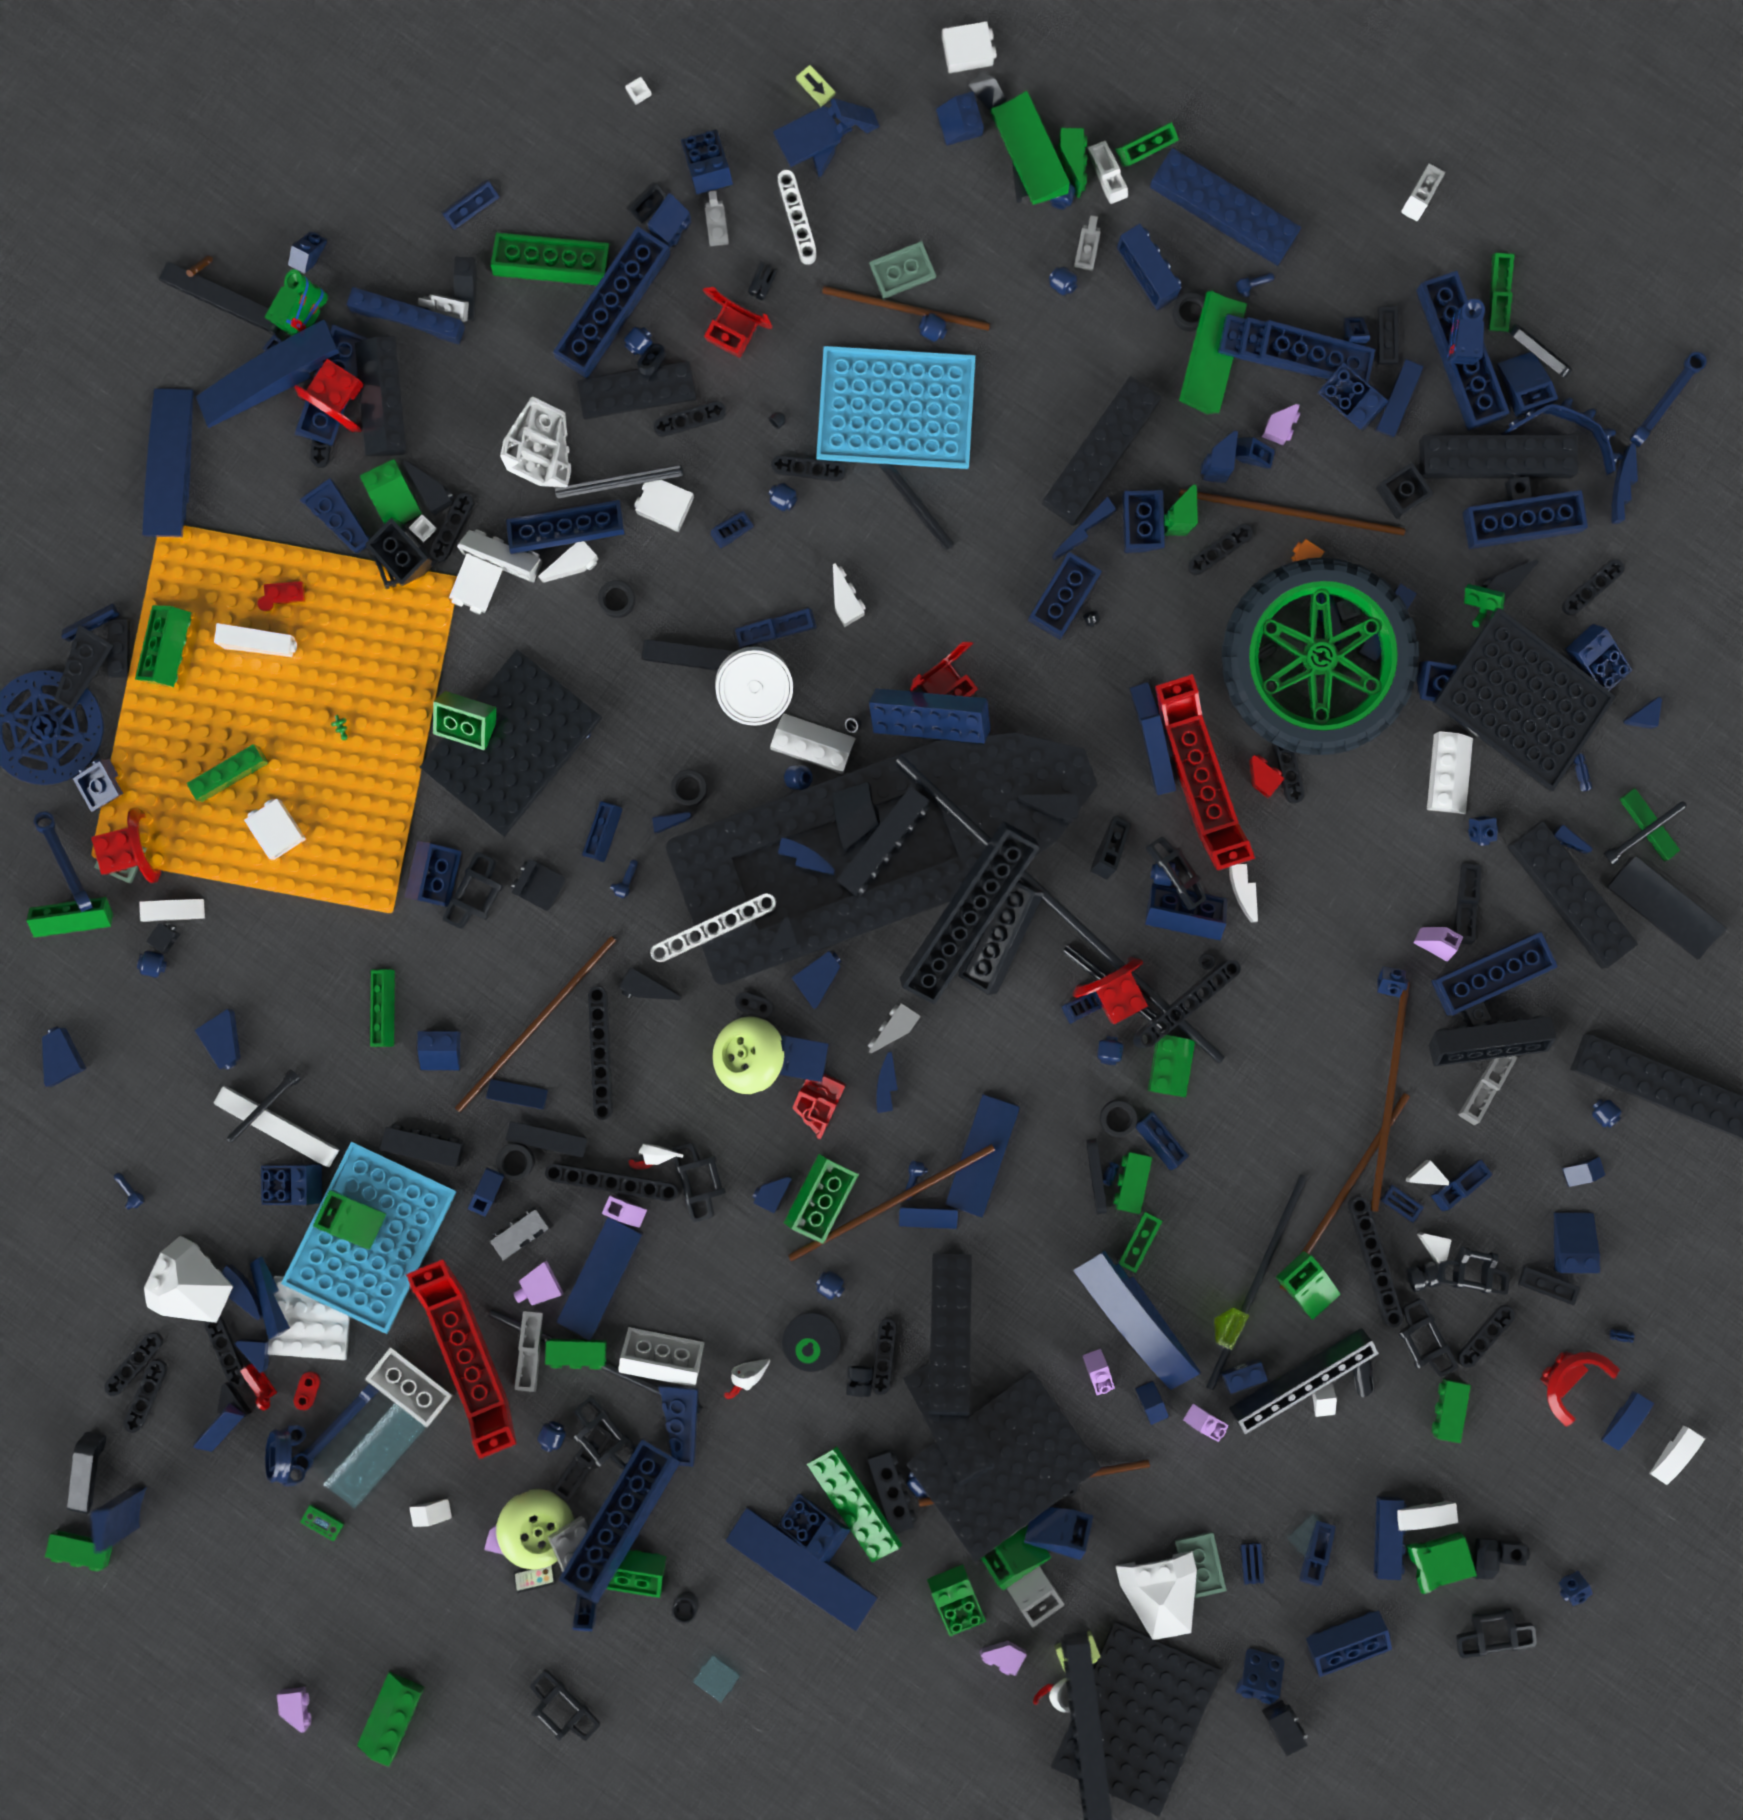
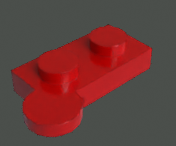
M299 581L264 584V596L260 597L257 603L259 609L267 612L273 608L274 603L305 602L304 583Z
M251 1363L240 1372L257 1397L256 1404L259 1409L267 1410L270 1407L269 1398L277 1394V1391L264 1372L260 1373Z

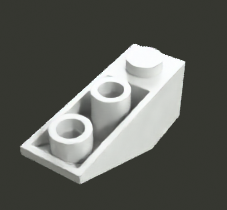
M835 563L833 564L835 611L844 627L863 617V610L866 608L861 599H856L854 595L856 591L851 582L849 584L844 578L846 573L841 566L838 567Z

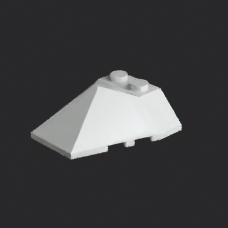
M532 396L503 440L500 456L506 469L539 486L567 487L571 474V464L568 463L569 446L566 445L567 426L565 412Z
M179 1236L160 1252L144 1287L147 1307L160 1315L217 1322L233 1286L220 1270L212 1265L211 1260L200 1251V1247L196 1243L183 1236Z
M1192 1551L1173 1554L1172 1559L1136 1565L1135 1562L1116 1565L1120 1586L1153 1640L1191 1633L1197 1574Z

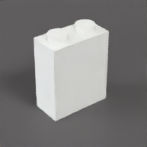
M987 22L942 29V41L948 73L993 66L994 58H996L995 46L991 45L993 32L992 28H988Z
M663 480L644 483L642 487L644 492L641 497L637 498L634 505L636 513L679 532L693 502V493Z
M466 554L449 598L452 599V603L462 607L464 604L469 606L472 612L477 614L485 613L503 569Z
M270 799L264 803L265 807L259 811L255 809L250 812L248 818L244 821L268 858L275 860L306 838L283 802L279 799Z

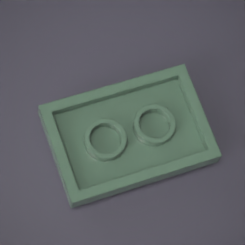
M922 241L869 262L883 299L936 278Z
M1213 1532L1174 1540L1177 1554L1193 1552L1197 1569L1194 1598L1227 1591Z

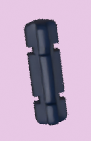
M1578 754L1573 762L1576 764L1575 769L1578 781H1581V784H1579L1581 791H1588L1592 789L1591 781L1589 782L1588 780L1590 779L1588 768L1584 764V754Z

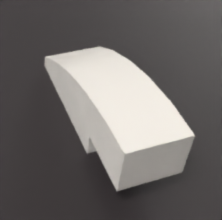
M1106 141L1088 147L1095 171L1110 204L1127 198L1128 188Z
M1247 864L1229 867V874L1236 899L1249 921L1257 922L1256 883H1248Z
M204 899L139 902L140 921L143 922L205 918Z
M1683 1426L1674 1441L1668 1443L1650 1474L1667 1485L1691 1460L1705 1438L1690 1428Z
M1454 1502L1425 1503L1397 1510L1399 1530L1423 1529L1458 1523L1457 1505Z

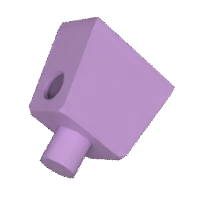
M546 1260L519 1281L522 1288L513 1294L518 1303L528 1298L530 1304L534 1305L558 1297L564 1292Z

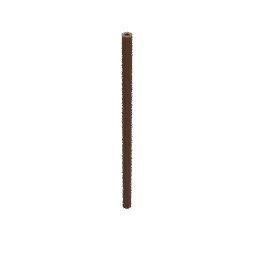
M823 287V294L921 316L934 313L947 322L989 331L990 323L832 287Z

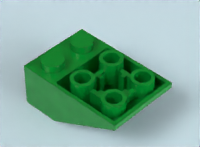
M1061 128L1058 139V158L1068 180L1075 187L1076 197L1080 198L1081 192L1085 191L1087 183V173H1085V166H1087V154H1085L1087 135H1084V128Z
M329 1190L313 1223V1227L370 1250L387 1214L335 1190Z
M1304 1251L1275 1277L1311 1320L1316 1318L1341 1295L1312 1255Z
M1028 1525L1019 1529L981 1558L998 1587L1003 1591L1052 1558L1046 1549L1024 1543Z
M963 1564L927 1578L931 1594L949 1636L986 1622Z

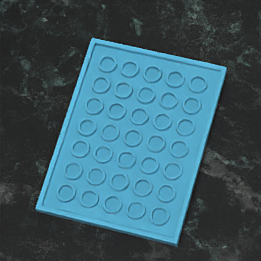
M824 346L817 460L969 469L976 355Z
M351 1142L281 1284L388 1334L411 1287L406 1274L420 1268L457 1191ZM329 1190H335L387 1214L370 1250L313 1227V1223Z

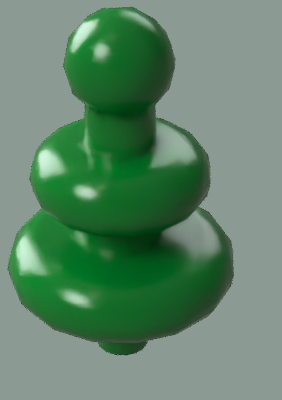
M336 715V721H333L331 726H337L338 728L335 731L337 733L340 732L342 740H347L348 735L345 734L347 726H343V723H346L347 720L346 718L339 719V716Z

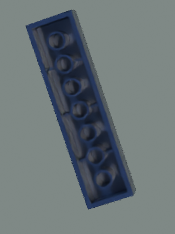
M1173 148L1153 177L1150 188L1276 266H1279L1302 228Z
M637 226L554 349L553 354L555 358L588 379L671 255L669 246Z
M1454 271L1421 283L1416 291L1467 430L1470 431L1504 419L1510 412L1484 342L1483 357L1474 365L1446 363L1452 328V315L1468 301L1458 272Z
M641 1440L558 1580L587 1599L598 1603L680 1462L648 1442Z

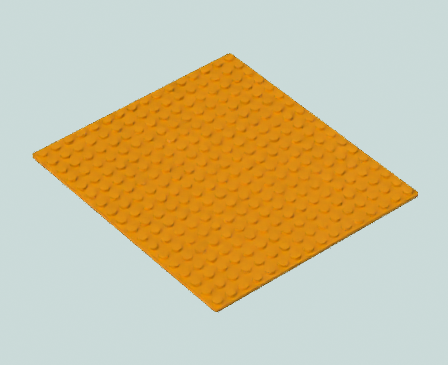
M185 525L183 526V537H157L111 756V763L119 775L115 779L123 794L100 809L95 836L127 828L128 811L131 808H138L146 816V818H141L139 821L141 844L147 848L145 856L154 869L392 913L394 911L422 771L419 767L424 761L433 716V701L437 696L455 606L449 596L457 577L427 571L420 578L404 586H401L399 583L396 587L392 585L389 586V589H385L376 562L372 560ZM381 563L386 579L390 581L388 572ZM299 581L304 583L305 602L274 603L273 608L267 612L259 609L257 603L259 598L264 596V584ZM152 605L172 606L191 612V624L187 629V641L183 646L182 662L178 668V679L174 687L135 680ZM219 623L291 635L297 641V650L293 652V657L224 649L214 643L216 625ZM336 715L339 716V719L346 718L347 720L346 723H343V726H347V730H345V734L348 735L347 740H342L340 732L337 733L335 731L338 728L337 726H331V723L336 721ZM253 744L260 747L269 762L267 765L203 802L195 799L186 784L187 782ZM270 799H279L283 802L306 838L275 860L268 858L244 821L248 818L250 812L255 809L259 811L265 807L264 803ZM93 847L91 855L92 857L96 858L95 850Z

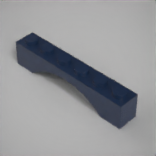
M354 287L351 289L346 304L351 312L405 324L460 345L465 329L462 320Z

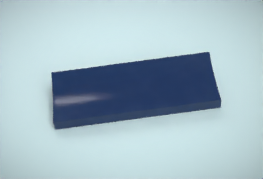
M332 324L330 331L339 353L328 359L356 377L355 343L367 340L368 338ZM320 368L316 370L315 376L319 372ZM306 401L294 435L332 446L340 423ZM346 405L344 406V408H343L342 411H341V414H342V415L344 414Z
M620 500L506 520L511 554L625 534Z
M982 1094L960 1161L990 1144L993 1145L996 1151L955 1173L945 1205L983 1218L1020 1107Z
M607 1218L556 1323L574 1331L589 1341L593 1338L643 1235L642 1232L613 1218Z
M147 1487L128 1489L91 1511L95 1553L104 1552L140 1528V1508Z

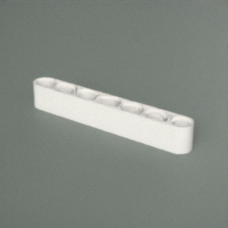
M770 894L756 897L654 945L651 949V957L658 962L669 960L773 911L776 907V901ZM764 898L772 900L770 908L762 907L761 903ZM747 906H752L755 910L754 914L750 917L744 915V909ZM733 914L737 917L734 925L726 923L728 915ZM717 923L719 925L718 932L710 933L708 930L709 925ZM694 931L701 933V939L697 942L691 940V934ZM677 939L683 941V947L680 950L673 948V942ZM664 948L665 956L657 958L655 955L656 949Z
M224 1085L214 1101L215 1105L243 1121L260 1105ZM266 1109L251 1124L326 1167L331 1166L339 1152L337 1147L269 1109Z

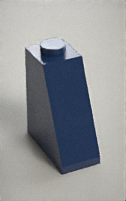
M828 951L792 977L813 1009L818 1007L841 968L839 963L842 961L835 952L831 954Z
M227 1009L197 1028L195 1032L218 1068L230 1070L237 1065L236 1061L241 1059L235 1013L233 1009Z
M58 1026L47 1031L48 1034L42 1037L45 1087H53L87 1069L67 1029L58 1028Z

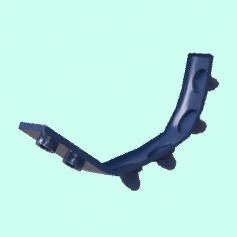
M1572 398L1565 399L1561 405H1547L1538 411L1533 409L1525 414V419L1520 421L1518 418L1509 424L1510 428L1501 434L1507 435L1543 413L1551 414L1574 422L1592 432L1600 446L1606 476L1615 471L1616 462L1624 458L1622 454L1612 451L1609 441L1610 437L1616 435V431L1610 428L1604 429L1600 424L1596 423L1593 419L1596 410L1593 408L1584 413L1574 411L1571 408Z

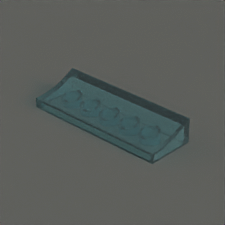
M394 1403L323 1485L355 1509L423 1432L426 1426Z

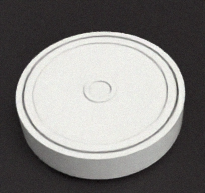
M746 647L733 652L722 662L716 675L715 689L721 708L730 718L746 725H762L775 720L786 710L792 698L793 682L788 666L779 655L761 647Z

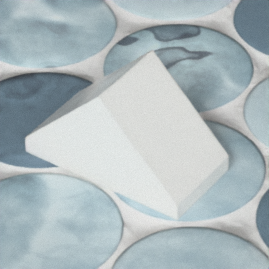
M1425 1160L1406 1177V1182L1449 1185V1181L1430 1160Z
M1422 1232L1417 1234L1438 1267L1440 1261H1447L1451 1239Z
M1331 1382L1312 1394L1316 1417L1335 1415L1336 1394Z
M448 1498L409 1507L413 1527L431 1526L452 1518Z

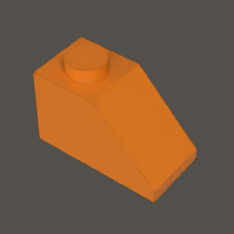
M1305 539L1302 543L1298 542L1293 549L1295 554L1292 557V562L1308 558H1320L1325 551Z

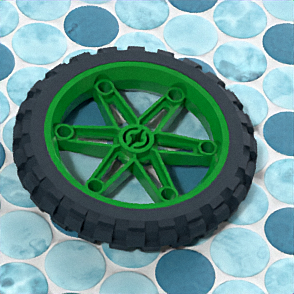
M1322 557L1308 558L1283 565L1271 571L1250 587L1240 599L1225 630L1221 654L1222 673L1234 707L1248 726L1261 737L1292 752L1307 755H1330L1347 752L1370 742L1396 720L1403 707L1406 706L1412 694L1414 682H1416L1419 643L1416 639V628L1413 619L1406 609L1407 606L1384 579L1372 573L1371 570L1346 560ZM1318 593L1324 596V602L1322 604H1319L1316 601V596ZM1311 595L1308 636L1271 619L1287 603L1299 597ZM1329 595H1334L1353 603L1369 619L1332 636ZM1318 610H1323L1325 639H1316ZM1368 622L1374 625L1373 632L1367 631L1366 625ZM1268 623L1274 625V632L1272 634L1266 631ZM1283 632L1306 643L1307 645L1304 647L1303 652L1279 636L1280 633ZM1355 632H1360V637L1340 651H1337L1333 643ZM1376 633L1381 645V667L1377 679L1344 657V655ZM1263 634L1297 657L1264 681L1261 677L1258 659L1259 646ZM1322 653V657L1325 660L1318 661L1319 657L1316 654ZM1303 662L1304 667L1307 669L1306 671L1284 682L1280 681L1279 678ZM1337 662L1360 676L1359 682L1333 670ZM1325 674L1323 702L1318 703L1316 675ZM1308 677L1311 719L1291 713L1282 707L1271 695ZM1332 677L1369 694L1361 704L1350 712L1329 719ZM1368 680L1374 683V688L1371 691L1366 687ZM1268 681L1274 683V690L1272 692L1266 689ZM1319 709L1324 712L1322 720L1316 717V712Z

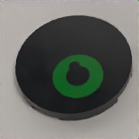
M806 1313L794 1318L786 1327L782 1340L783 1351L788 1361L794 1367L806 1372H817L830 1366L837 1358L841 1345L840 1334L833 1321L819 1313Z

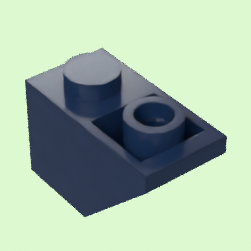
M310 231L292 245L288 265L306 273L315 266L327 243V239L321 237L318 233Z
M486 1167L471 1198L468 1209L486 1217L504 1178V1174Z

